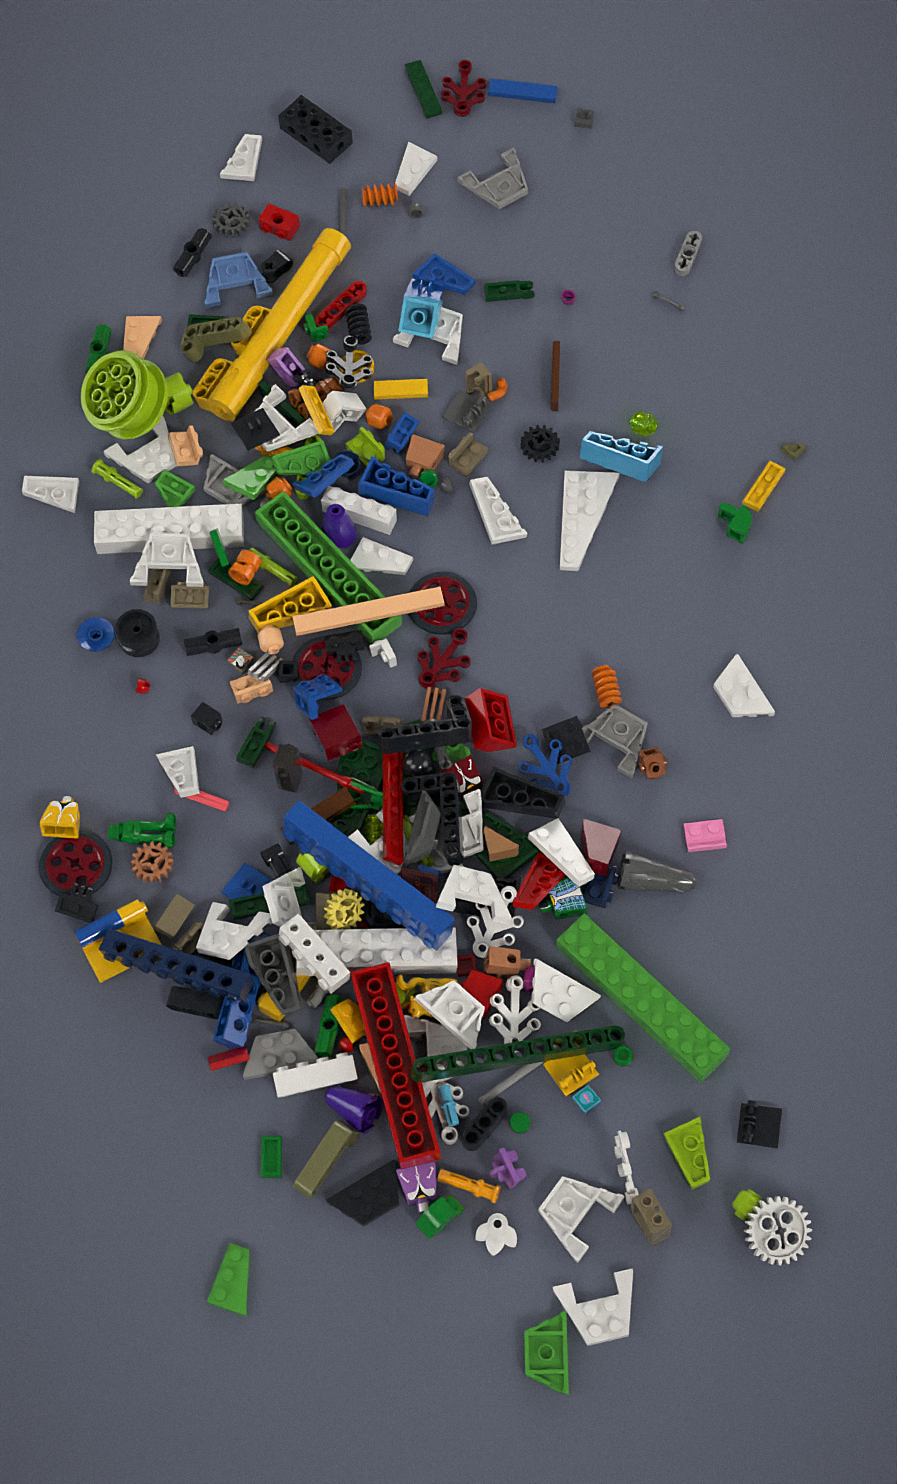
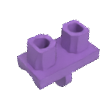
M501 1148L493 1156L494 1162L491 1164L494 1169L489 1174L491 1178L498 1177L500 1182L504 1181L508 1190L514 1189L527 1176L524 1168L514 1169L512 1163L518 1160L515 1150L506 1151L505 1148Z

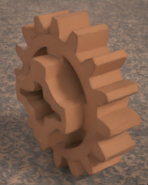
M153 841L150 846L144 843L143 849L137 847L138 854L133 853L134 860L131 861L133 873H137V879L142 878L144 883L150 880L151 884H154L156 879L162 882L161 877L168 878L167 872H172L171 866L174 865V861L171 859L173 856L171 852H168V847L162 848L160 842L155 846Z

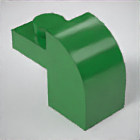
M722 502L719 506L718 517L730 523L727 527L726 536L743 544L750 533L751 513L744 505L738 510L735 506Z
M452 1194L445 1198L442 1196L421 1215L416 1222V1226L428 1239H431L441 1233L449 1221L461 1215L465 1208Z

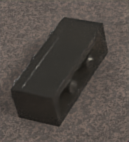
M279 744L273 763L278 789L297 793L303 774L299 749L291 744Z

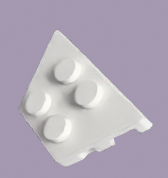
M738 654L735 655L713 686L732 717H757V715L764 714L774 716L775 711L740 656Z
M534 959L535 975L532 981L534 990L531 1003L564 1022H568L601 997L598 993L542 961Z
M457 982L446 983L441 987L418 994L414 998L418 1004L470 1049L476 1048L477 1036L480 1031L481 1018L483 1017L485 1007Z

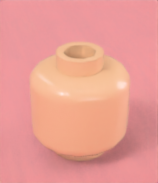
M274 625L264 626L257 635L261 650L268 652V654L278 653L284 645L281 630Z

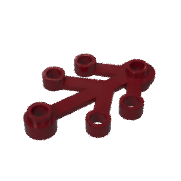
M462 60L458 64L459 72L461 73L460 87L452 81L451 77H444L442 80L443 87L450 88L460 99L459 101L455 99L449 90L442 91L441 99L444 102L451 103L454 106V113L460 117L467 116L471 111L470 107L476 103H483L485 101V93L482 91L476 92L473 98L466 101V98L476 90L486 88V80L484 78H478L474 84L467 88L468 75L472 71V63L469 60Z
M458 628L453 631V641L441 656L439 639L437 637L429 638L428 645L432 649L434 666L431 670L429 669V654L427 651L423 650L418 653V661L422 667V673L418 678L421 687L426 689L427 687L433 688L437 682L446 680L451 682L459 681L460 673L456 669H452L448 673L438 674L441 669L461 666L462 668H468L470 666L471 660L467 655L448 660L459 645L467 642L466 630ZM436 641L437 644L432 645L431 642ZM425 655L426 658L421 659L420 656ZM467 660L468 663L464 664L462 661ZM452 674L458 675L455 678L451 677ZM425 679H431V681L425 682Z

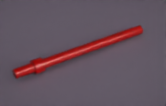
M270 742L265 744V749L340 783L342 787L346 786L347 789L351 788L363 793V790L350 784L354 782L352 778L346 775L341 776Z

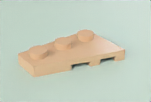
M126 316L123 350L133 352L141 359H144L149 349V344L152 338L155 337L156 329L162 322V317Z

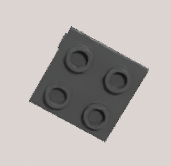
M460 390L442 418L473 433L491 408V405L486 403L487 398L483 395L476 398Z

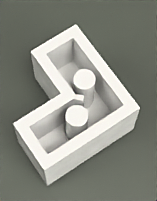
M332 391L322 403L335 431L344 421L357 422L367 410L356 393Z

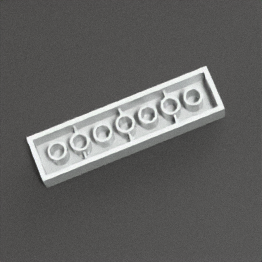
M242 504L94 511V545L97 554L143 552L151 533L188 534L193 549L215 548L210 531L217 528L225 548L244 547V514Z
M407 928L313 930L350 972L390 962L393 975L456 973L458 965L456 928H453L452 935L437 951L425 946L422 940L417 936H412L407 931ZM296 959V976H315L307 972L302 960L298 961Z

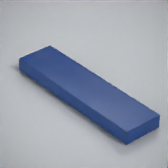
M491 78L488 96L555 103L558 86Z

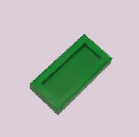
M218 528L211 530L210 536L221 566L229 565L230 561Z
M261 1136V1178H282V1136Z

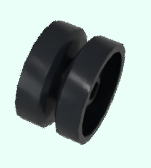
M132 609L119 617L116 623V635L121 649L127 655L144 657L151 654L157 648L160 642V634L153 615L142 609Z

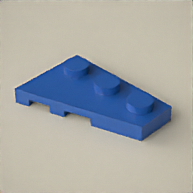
M341 454L322 465L320 471L310 472L306 475V479L301 482L296 480L292 485L296 490L315 498L329 485L335 483L336 479L342 474L348 472L349 468L354 465L352 458Z

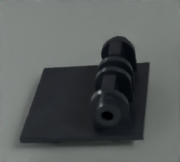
M577 716L541 729L550 754L552 750L550 742L557 739L562 743L557 764L560 763V758L563 755H569L573 759L591 752L582 730V724ZM554 743L553 748H558L559 743Z
M749 1100L748 1104L741 1103L737 1143L778 1149L782 1108L756 1105V1101Z

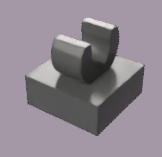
M577 109L575 127L592 129L594 111L591 109Z

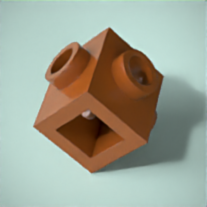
M658 747L639 751L641 762H638L640 773H644L647 779H657L661 775L666 774L667 760L665 756H662V752Z

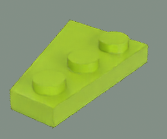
M701 1117L663 1134L691 1190L710 1182Z

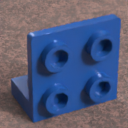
M319 675L316 679L302 681L298 685L292 686L296 707L311 720L318 718L317 710H319V706L316 700L342 692V687L328 675Z

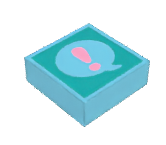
M589 1085L572 1097L584 1114L601 1102V1099Z

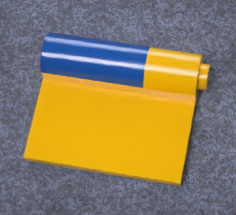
M137 899L74 931L100 983L129 969L119 961L110 962L104 959V955L99 950L109 928L162 945L145 914L148 912L144 901L139 902ZM144 953L139 954L137 958L142 957Z

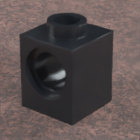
M204 702L191 715L193 724L210 735L214 731H218L222 726L221 713Z

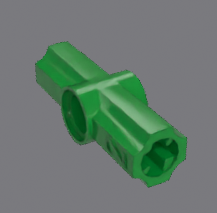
M100 324L96 326L93 341L89 345L90 353L85 369L86 374L98 359L108 354L107 349L112 329L107 325Z
M331 994L326 996L315 1048V1054L320 1057H332L336 1036L339 1032V1022L331 1012V1009L344 1001V998L338 995ZM328 1023L334 1024V1027L331 1029H326L324 1026Z

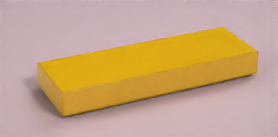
M427 379L374 381V400L428 397Z
M307 385L299 387L298 389L318 433L321 435H332L335 433L316 388Z
M769 461L742 504L759 512L785 473L786 468Z

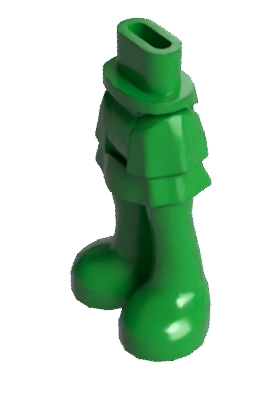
M168 813L165 820L157 822L140 821V819L136 821L130 820L122 824L117 822V825H109L108 839H117V842L129 844L151 843L153 841L157 844L160 842L168 848H174L176 842L175 813ZM143 831H162L165 833L144 834Z

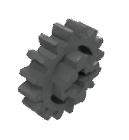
M228 202V206L225 207L222 204V209L216 208V213H213L212 222L215 231H219V235L225 233L226 238L229 235L235 238V234L241 236V231H247L246 227L250 226V215L243 205L238 207L237 203H234L231 206L230 202Z

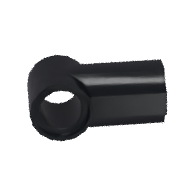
M278 843L260 852L266 866L270 867L276 879L292 871Z

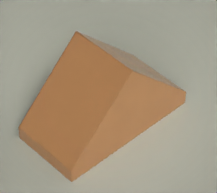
M484 827V840L490 862L518 855L519 845L490 828Z

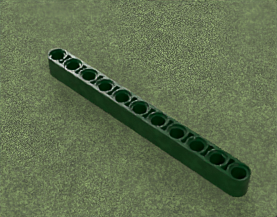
M614 1025L423 1057L414 1062L410 1070V1076L415 1082H427L614 1050L624 1040L625 1031L622 1027ZM610 1035L616 1036L618 1040L612 1039ZM591 1038H595L599 1043H594ZM572 1041L577 1042L580 1047L575 1046ZM553 1044L558 1045L561 1050L555 1049ZM534 1048L540 1049L542 1053H537ZM514 1051H519L522 1056H517ZM495 1054L501 1055L503 1060L497 1059ZM476 1057L481 1058L484 1063H479ZM456 1061H461L464 1066H459ZM436 1064L443 1065L445 1069H439ZM416 1068H423L425 1073H420Z

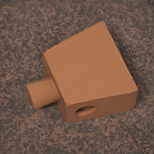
M412 435L406 456V468L410 470L409 477L418 480L422 471L426 469L435 470L445 456V445Z
M489 946L484 957L483 973L496 978H510L518 975L519 971H525L526 968L530 967L531 959H521L520 950Z

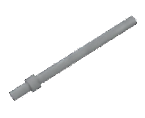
M553 1045L555 1049L561 1050L558 1045ZM543 1062L525 1065L477 1099L478 1102L483 1106Z

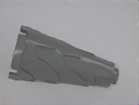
M625 850L622 855L618 873L622 879L617 882L619 890L685 893V891L690 892L691 889L695 888L696 878L687 870L651 860L649 857L638 855L631 851Z

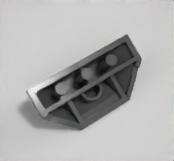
M422 791L402 865L404 868L428 857L431 850L436 849L438 839L435 836L436 832L440 833L441 821H439L441 813L426 791Z

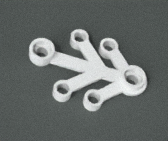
M512 886L504 887L500 893L506 907L510 902H513L514 897L517 895L516 889ZM505 892H511L512 897L506 898ZM476 903V908L480 910L487 929L484 937L478 925L480 922L478 916L471 915L467 919V924L472 928L476 939L473 944V951L478 957L484 958L489 946H510L515 942V936L512 933H506L502 938L491 940L494 933L512 927L520 928L524 923V919L520 915H515L509 925L493 922L487 905L480 907ZM475 918L477 924L472 925L470 919ZM515 918H519L521 920L520 925H516L514 923ZM511 936L513 941L507 942L505 937ZM479 945H485L486 950L481 951Z
M517 975L508 978L506 981V988L511 992L510 1010L503 1003L502 995L495 994L490 998L491 1005L496 1007L510 1024L509 1031L502 1023L503 1017L498 1013L489 1018L490 1024L496 1027L504 1037V1044L512 1043V1039H515L516 1042L523 1041L532 1031L538 1030L541 1026L540 1021L533 1018L518 1033V1025L532 1012L539 1010L540 1007L534 1008L531 1003L532 1000H530L528 1005L519 1013V994L523 988V980ZM514 980L518 982L519 986H515ZM495 997L499 999V1004L494 1001ZM494 1017L498 1018V1023L494 1022ZM531 1022H535L536 1028L532 1027Z
M442 1081L424 1088V1093L427 1097L431 1091L433 1099L428 1106L431 1119L437 1109L443 1128L441 1133L444 1143L451 1145L457 1141L458 1132L454 1127L447 1125L444 1111L440 1108L442 1104L437 1089L441 1086L449 1085L454 1100H460L463 1097V1090L459 1086L454 1087ZM458 1090L461 1092V1094L459 1096H455L453 1092ZM456 1103L455 1109L458 1117L461 1119L467 1118L469 1116V1108L466 1105ZM465 1109L467 1113L462 1115L459 1111ZM448 1134H452L454 1137L453 1139L448 1140L446 1136Z
M617 1131L618 1136H614L616 1144L614 1151L617 1159L622 1158V1164L617 1165L620 1177L626 1176L627 1182H625L627 1192H624L626 1203L629 1205L632 1204V1198L639 1194L637 1188H634L631 1177L632 1171L626 1149L630 1148L627 1132Z

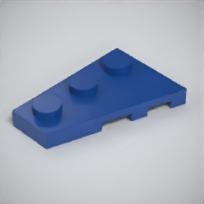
M436 253L413 273L412 277L419 281L423 280L425 283L432 282V285L465 295L476 283L475 279Z

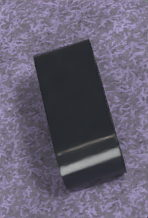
M172 986L166 1007L174 1011L218 1020L224 997H217L207 992Z
M495 1097L491 1099L463 1132L462 1140L466 1150L476 1151L506 1117L507 1103L503 1098ZM499 1105L503 1107V1110L495 1112L493 1107ZM482 1121H488L490 1126L484 1128L479 1124ZM469 1136H474L477 1138V1141L469 1143L466 1139Z

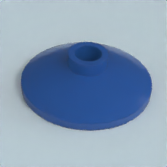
M103 618L88 619L80 625L77 631V640L80 646L91 652L106 649L111 645L115 636L112 624Z

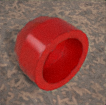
M139 678L136 693L145 694L149 692L151 685L148 680Z
M348 1036L341 1038L339 1041L340 1049L343 1052H354V1045Z

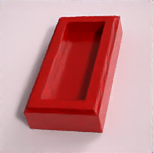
M247 1046L208 1056L209 1066L212 1071L250 1059Z

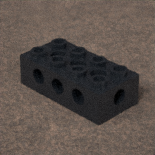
M300 95L278 115L281 130L329 164L353 143L351 129L303 95Z

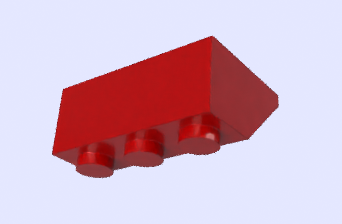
M480 688L465 697L466 707L472 721L474 749L493 752L517 747L507 695Z

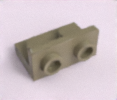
M470 432L460 440L456 449L450 451L448 455L449 466L467 477L488 453V448L474 440V434Z
M176 582V585H171V608L209 609V590H211V587L206 586V582H203L204 587H187L186 582Z

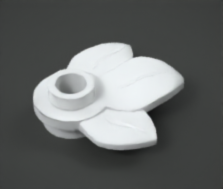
M495 1213L489 1217L487 1223L478 1227L476 1240L486 1241L488 1251L494 1256L501 1251L504 1244L509 1247H516L517 1235L515 1230L508 1225L507 1218L503 1214ZM495 1220L501 1221L502 1225L500 1228L494 1227L493 1223Z

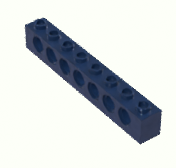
M110 928L99 948L100 952L104 955L103 958L110 962L116 960L128 968L134 966L147 974L153 972L159 978L167 979L168 977L180 985L186 983L198 991L204 989L214 996L219 997L223 995L228 1000L236 1003L237 1001L245 1003L254 983L249 973ZM144 953L142 957L137 958L139 954ZM161 959L159 963L155 964L156 960ZM179 964L176 969L172 970L175 965ZM196 970L193 975H190L192 971ZM214 976L212 980L207 981L209 977ZM228 982H232L230 986L225 987Z

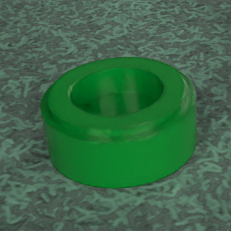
M426 469L420 474V482L433 488L438 482V475L434 470Z
M625 1045L618 1046L613 1052L615 1064L620 1067L629 1066L633 1061L632 1049Z
M522 1112L512 1115L510 1119L511 1130L517 1134L526 1133L530 1128V1118L528 1115Z

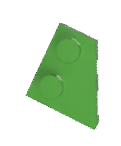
M166 470L163 471L154 483L168 507H183L195 491L194 485Z

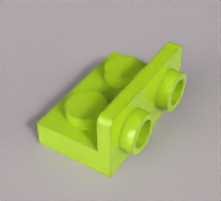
M363 427L359 428L360 434L345 443L348 450L353 451L359 456L360 463L365 468L371 456L377 458V461L380 463L385 460L384 446L380 442L377 443L373 434L369 430L366 431Z

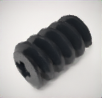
M355 304L348 307L345 315L349 336H354L358 340L357 345L370 342L372 336L370 335L371 330L366 305Z

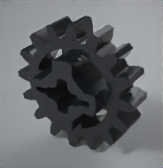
M536 425V429L529 427V432L524 431V436L521 437L520 445L523 455L528 454V460L534 458V462L541 459V462L544 463L545 458L550 461L551 455L556 456V452L559 451L560 438H557V432L552 433L553 428L547 430L546 425L542 428Z

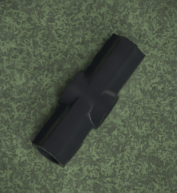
M204 228L198 229L191 241L184 245V251L173 267V271L178 276L187 277L194 264L201 260V254L212 238L211 233Z
M239 628L222 632L210 630L203 636L184 639L187 656L205 652L216 654L221 649L243 645Z

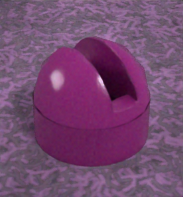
M565 290L561 295L562 302L565 305L573 304L575 302V293L572 290Z

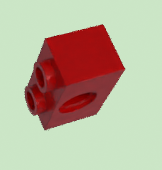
M269 203L258 218L262 231L288 241L292 240L300 227L299 215Z

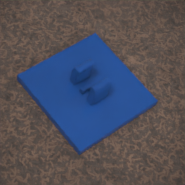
M412 278L404 296L429 297L440 300L444 288L432 285V282L425 283L423 280L419 281Z
M244 862L221 893L230 899L264 893L262 886L273 880Z

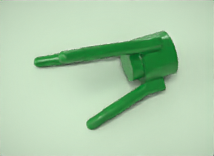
M350 777L354 781L350 784L371 793L370 802L374 803V805L355 804L350 808L379 811L380 807H383V791Z

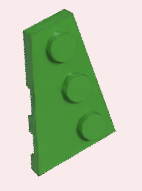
M266 455L223 479V485L255 500L277 474L271 459L272 457Z

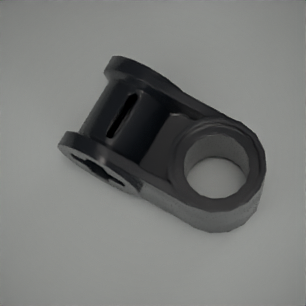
M281 250L275 251L272 256L261 264L262 275L266 283H273L284 273L288 272L293 265V260Z

